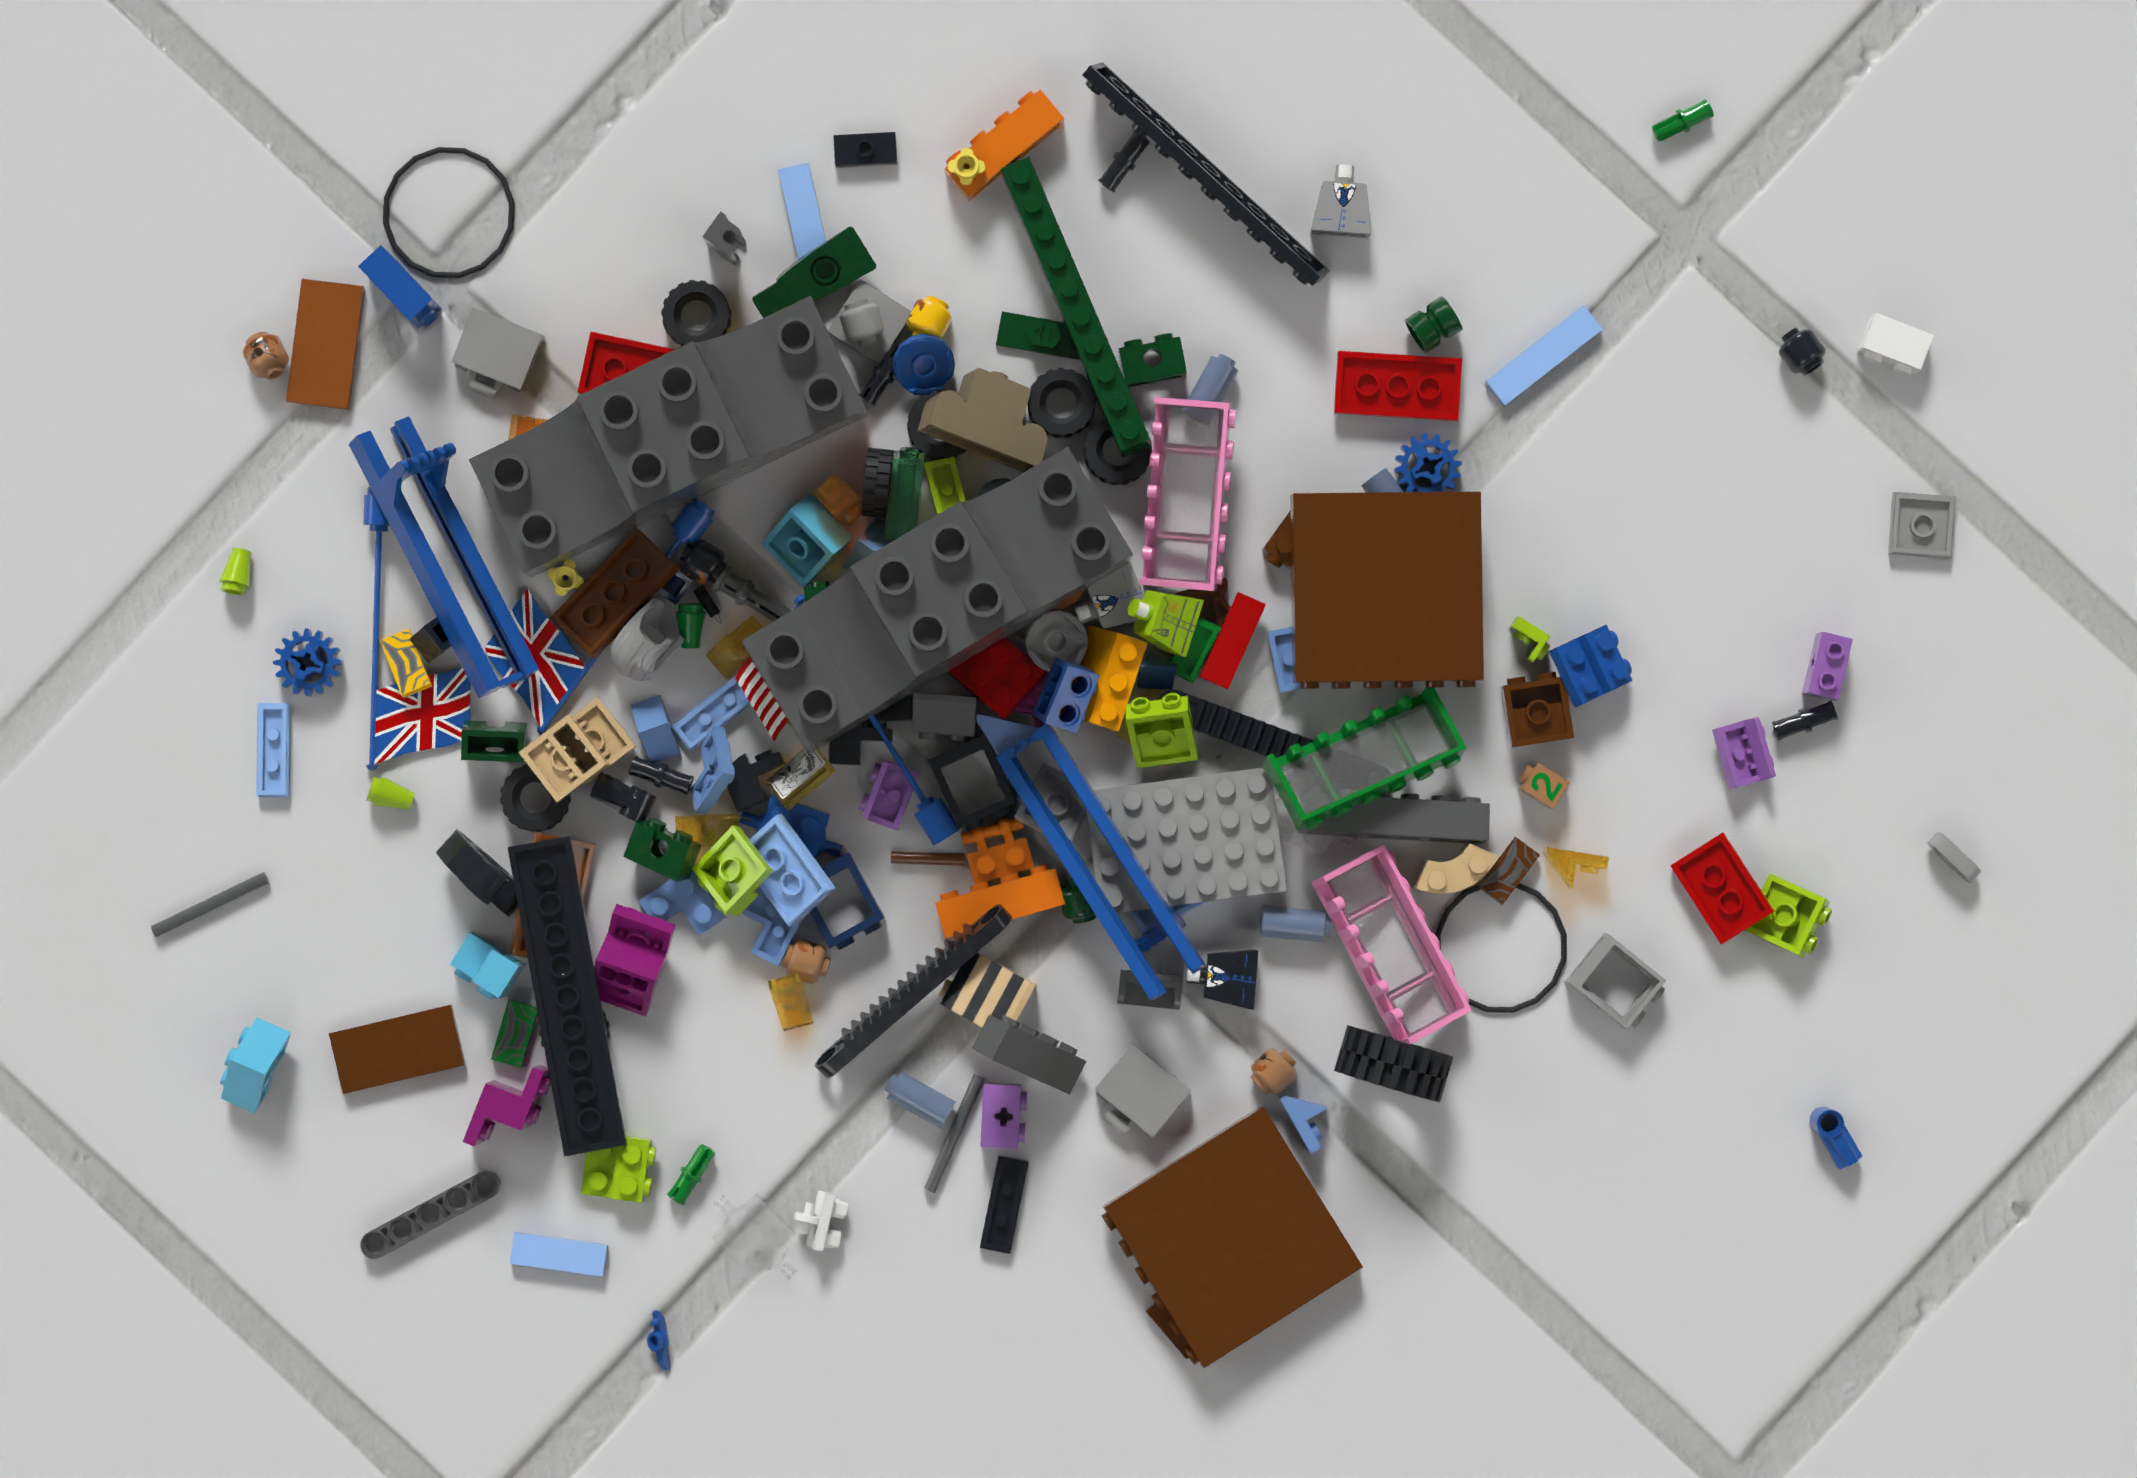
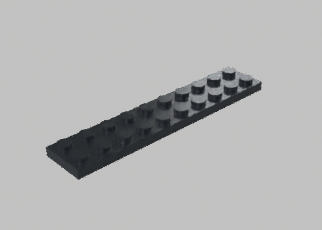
M1102 62L1090 65L1082 76L1088 80L1085 83L1087 87L1095 94L1100 96L1102 93L1111 102L1108 105L1115 113L1121 117L1125 114L1134 123L1131 126L1138 134L1144 138L1148 135L1157 143L1154 146L1155 149L1167 159L1171 156L1179 164L1177 168L1185 177L1190 180L1194 177L1202 185L1200 189L1209 199L1215 201L1217 198L1225 206L1223 211L1236 222L1241 220L1248 227L1246 232L1258 243H1261V241L1265 242L1271 248L1269 253L1281 264H1284V262L1289 264L1294 269L1292 274L1304 285L1309 283L1311 286H1314L1330 272L1323 263L1107 65Z
M571 836L507 847L564 1156L627 1145Z

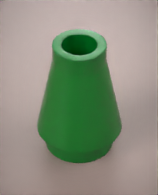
M680 603L678 604V611H675L679 634L685 638L681 648H700V638L706 612L703 611V604Z

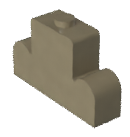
M977 368L963 376L959 394L952 390H946L930 398L924 406L918 427L919 432L1023 473L1043 461L1048 439L1045 430L1038 424L1030 423L1024 426L1022 424L1031 392L1030 389L1009 380L1008 376L1004 373L997 371L989 372L982 368Z

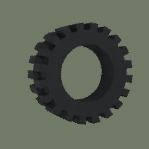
M1347 1025L1334 1071L1406 1094L1440 1102L1453 1056Z

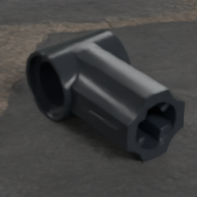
M602 772L590 793V797L618 810L619 814L635 822L646 821L657 799L656 796L634 785L630 787Z

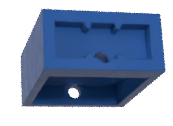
M382 245L358 266L418 329L422 325L428 327L438 318L439 314L437 311L441 307Z

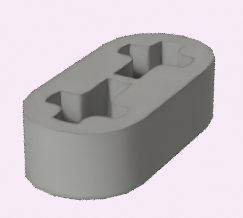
M1938 831L1927 842L1928 846L1966 882L1971 883L1981 873L1978 866L1941 832Z

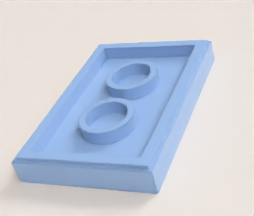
M778 814L750 839L751 843L773 870L759 887L788 927L798 923L836 888L783 814Z

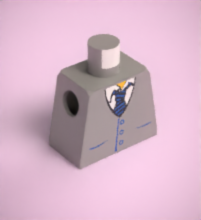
M1336 165L1335 181H1323L1310 234L1355 238L1370 237L1371 221L1367 184L1353 183L1354 166Z
M1132 563L1125 564L1087 587L1091 600L1074 607L1081 623L1098 618L1102 629L1134 624L1136 618L1128 614V605L1134 598L1142 600L1144 594Z

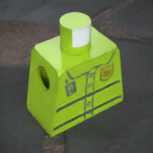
M1147 590L1142 600L1134 598L1130 601L1127 611L1130 616L1136 618L1133 627L1135 634L1166 653L1186 657L1204 601L1181 595Z

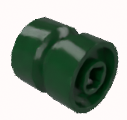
M1442 296L1427 306L1426 313L1419 310L1404 320L1411 336L1425 354L1441 344V337L1449 339L1463 330L1456 313Z

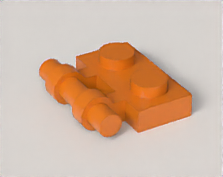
M1008 817L998 819V823L984 827L979 826L968 832L960 833L963 845L976 842L978 851L966 854L975 884L1035 867L1027 838L1018 840L1013 838L1012 831L1022 829V822L1015 818L1008 820ZM1003 834L1004 844L987 848L985 839Z

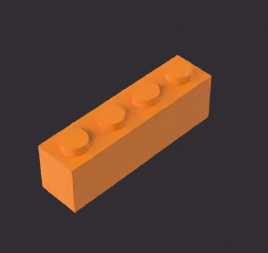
M1041 89L1035 94L1032 91L1028 92L1018 101L1019 107L1011 114L1008 111L1001 114L994 121L996 126L987 134L984 130L981 131L970 141L972 145L970 149H972L973 155L985 163L984 172L978 173L970 185H962L960 178L955 173H951L948 170V166L944 168L945 174L968 201H971L1002 175L1001 168L1018 162L1064 124V117ZM961 151L955 152L947 159L946 163L948 164L950 160H955L961 154ZM965 164L963 167L964 169H969L970 166Z
M1048 864L1031 868V875L1019 878L1017 872L1000 877L1001 884L989 887L988 881L970 886L971 892L959 896L958 890L941 894V901L935 902L945 939L953 937L955 931L963 933L964 923L972 925L997 904H1001L1012 915V919L1064 905L1065 901L1056 869L1049 870Z

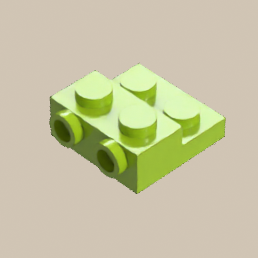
M1169 693L1161 700L1149 701L1148 698L1139 697L1134 699L1131 704H1126V724L1136 768L1198 760V749L1188 696L1180 697L1177 693Z
M732 825L692 867V870L698 876V884L714 897L716 908L725 915L731 914L739 916L759 895L756 889L773 872L742 829L735 825Z
M1769 874L1762 892L1775 912L1745 931L1804 959L1806 953L1812 954L1817 946L1819 938L1815 934L1819 925L1825 926L1832 914V909L1828 908L1830 902L1826 898L1773 874Z
M626 1136L627 1145L586 1152L581 1194L642 1203L645 1196L650 1197L652 1178H647L649 1165L654 1166L656 1158V1147L651 1146L652 1139Z

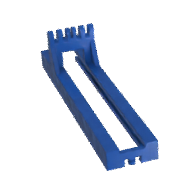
M408 416L397 420L394 423L395 426L390 428L405 460L397 462L391 469L371 431L357 435L348 445L478 698H482L496 692L500 688H505L509 684L513 685L531 677L539 668L445 487L449 459L456 454L454 444L450 442L443 447L440 446L432 451H427ZM414 476L514 670L515 673L509 677L498 680L401 491L402 482L407 477Z
M1044 724L1029 734L1028 738L1021 740L1018 745L1010 747L995 758L1150 1000H1155L1167 991L1143 955L1152 946H1157L1160 942L1166 940L1168 936L1192 974L1204 968L1206 964L1182 929L1187 926L1183 918L1163 899L1051 725ZM1039 740L1043 741L1159 921L1160 925L1139 939L1132 938L1016 757L1018 753Z

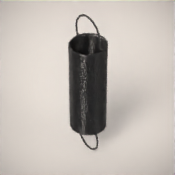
M700 585V587L698 586L693 591L699 602L703 604V608L710 618L715 617L720 612L704 586Z

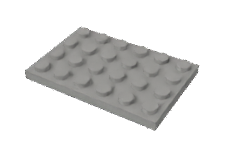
M1263 768L1094 790L1153 884L1170 907L1287 891L1273 783ZM1087 811L1096 882L1117 914L1150 909Z

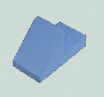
M1288 1095L1280 1096L1279 1099L1310 1154L1321 1149L1322 1147L1318 1141L1323 1139L1316 1124L1314 1122L1308 1124L1307 1120L1328 1107Z

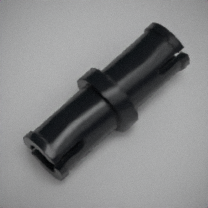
M1134 130L1121 151L1113 155L1114 161L1098 180L1099 183L1114 193L1128 171L1134 170L1136 167L1134 163L1147 145L1150 144V141Z
M894 344L891 345L879 366L873 367L871 371L874 373L859 393L861 398L873 406L876 405L888 384H893L895 381L892 363L898 347Z
M1828 701V703L1808 710L1804 708L1799 709L1797 714L1773 721L1772 726L1777 739L1782 740V738L1802 731L1806 733L1811 732L1813 727L1837 720L1838 716L1832 701Z
M638 756L633 758L629 768V775L653 782L655 787L661 788L665 786L682 792L685 795L689 794L694 781V776L692 775L689 776L669 769V765L665 763L658 765L641 759Z

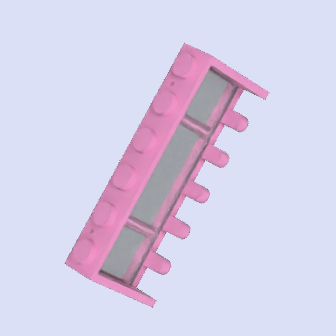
M1154 397L1156 414L1155 422L1152 424V435H1154L1153 452L1150 454L1149 460L1151 477L1150 484L1147 487V497H1149L1148 514L1145 516L1144 528H1146L1145 547L1142 550L1144 565L1143 577L1140 578L1139 585L1215 591L1217 590V584L1222 585L1224 566H1219L1220 553H1225L1226 535H1222L1221 530L1222 522L1228 521L1229 504L1224 503L1225 491H1230L1231 472H1226L1227 459H1233L1234 441H1229L1230 428L1235 429L1237 412L1231 409L1232 403Z
M1383 844L1311 883L1392 1038L1412 1044L1472 1010L1469 1006L1470 1001L1467 993L1463 988L1459 987L1454 977L1455 971L1448 960H1445L1440 951V942L1437 936L1430 932L1425 922L1426 916L1423 909L1415 903L1410 894L1411 887L1408 881L1400 875L1396 867L1397 861L1394 854Z

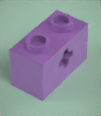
M1827 632L1816 633L1802 694L1829 701L1839 700L1853 639Z
M983 1084L980 1147L1018 1149V1142H1025V1123H1019L1020 1110L1026 1111L1027 1092H1021L1020 1084ZM1001 1107H1007V1112L1013 1114V1119H1008L1007 1124H1001L1000 1118H995V1113H1000Z

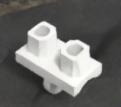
M821 1190L817 1192L815 1203L806 1202L804 1213L795 1212L793 1217L796 1220L802 1221L799 1232L808 1234L805 1245L817 1251H823L824 1248L839 1247L841 1231L828 1228L830 1218L844 1219L848 1209V1203Z

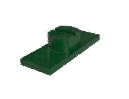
M1002 311L996 346L1080 360L1064 322Z

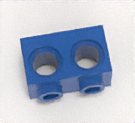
M1055 657L1032 715L1045 724L1077 733L1079 726L1085 720L1086 708L1091 696L1097 690L1099 675L1085 666ZM1078 677L1076 684L1071 687L1073 679ZM1066 706L1064 713L1059 715L1060 710Z

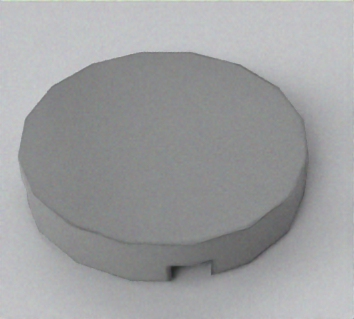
M1062 611L1047 612L1036 618L1029 627L1026 637L1028 656L1035 665L1046 672H1050L1055 657L1080 664L1086 654L1088 644L1086 630L1079 619L1068 612Z

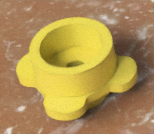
M963 148L961 154L955 160L949 161L948 170L960 178L962 185H970L978 173L984 172L985 163L973 155L972 149ZM969 164L970 167L969 169H964L963 166Z
M566 560L562 566L558 568L552 567L548 570L547 576L552 580L556 587L555 592L560 596L566 595L573 588H579L584 582L583 577L578 575L575 569L576 563L573 560ZM563 575H567L569 579L567 581L563 580Z

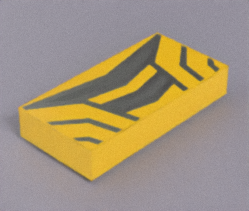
M409 628L380 640L403 698L432 687L420 653L410 641L412 633Z

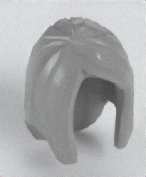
M658 598L647 603L626 623L611 646L610 661L625 677L637 681L650 680L651 675L667 662L685 640L682 635L675 642H673L674 640L671 636L666 638L661 627V613L665 605Z

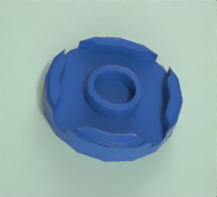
M919 334L909 337L900 344L894 354L892 367L896 380L903 388L913 395L924 396L925 394H931L933 391L938 392L947 381H950L954 373L955 361L951 349L944 340L934 335Z

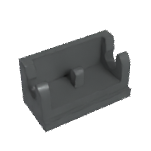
M721 211L702 236L707 246L734 265L737 264L740 258L735 253L736 250L732 245L735 244V240L743 246L746 245L740 229L731 223Z
M1121 969L1117 1004L1179 1010L1183 975L1155 973L1167 992L1155 1000H1150L1133 972Z

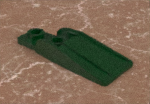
M850 226L795 261L777 277V282L754 295L752 301L761 316L765 318L808 296H811L815 302L875 270L876 264L855 229Z

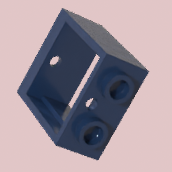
M850 852L821 867L828 878L848 868L874 914L833 937L817 906H815L810 911V914L829 948L837 946L838 950H841L855 942L853 936L857 933L864 931L868 935L883 927L880 921L886 917Z

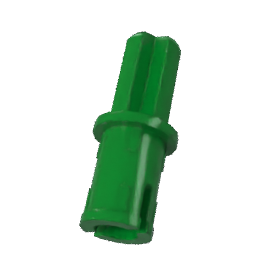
M1704 99L1702 102L1683 111L1681 109L1676 110L1675 115L1654 124L1652 132L1656 140L1661 142L1682 131L1689 132L1690 127L1714 117V113L1709 102Z
M704 1144L699 1145L686 1167H681L682 1173L667 1195L670 1198L674 1197V1201L684 1205L696 1184L703 1181L701 1176L714 1158L715 1152Z

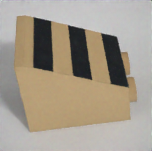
M977 952L957 969L958 971L953 981L946 979L938 995L943 998L940 1003L941 1005L983 1027L988 1015L1000 1020L1003 1015H1006L1017 1021L1036 983Z

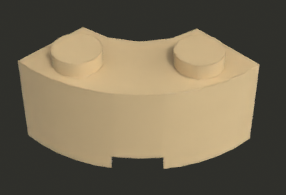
M1466 844L1457 856L1448 861L1436 862L1425 860L1413 889L1434 894H1446L1464 890L1481 880L1495 864L1498 856L1472 844Z

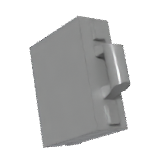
M472 307L451 362L455 364L454 367L466 372L469 369V389L489 398H494L504 384H507L506 388L516 392L524 391L545 341V336ZM482 374L495 379V385L493 386L478 380V375Z
M1132 1043L1096 1086L1095 1091L1104 1101L1110 1102L1103 1120L1121 1135L1138 1125L1140 1127L1139 1130L1145 1135L1154 1137L1189 1095L1191 1089L1142 1051L1136 1044ZM1115 1107L1131 1119V1121L1126 1123L1113 1112Z

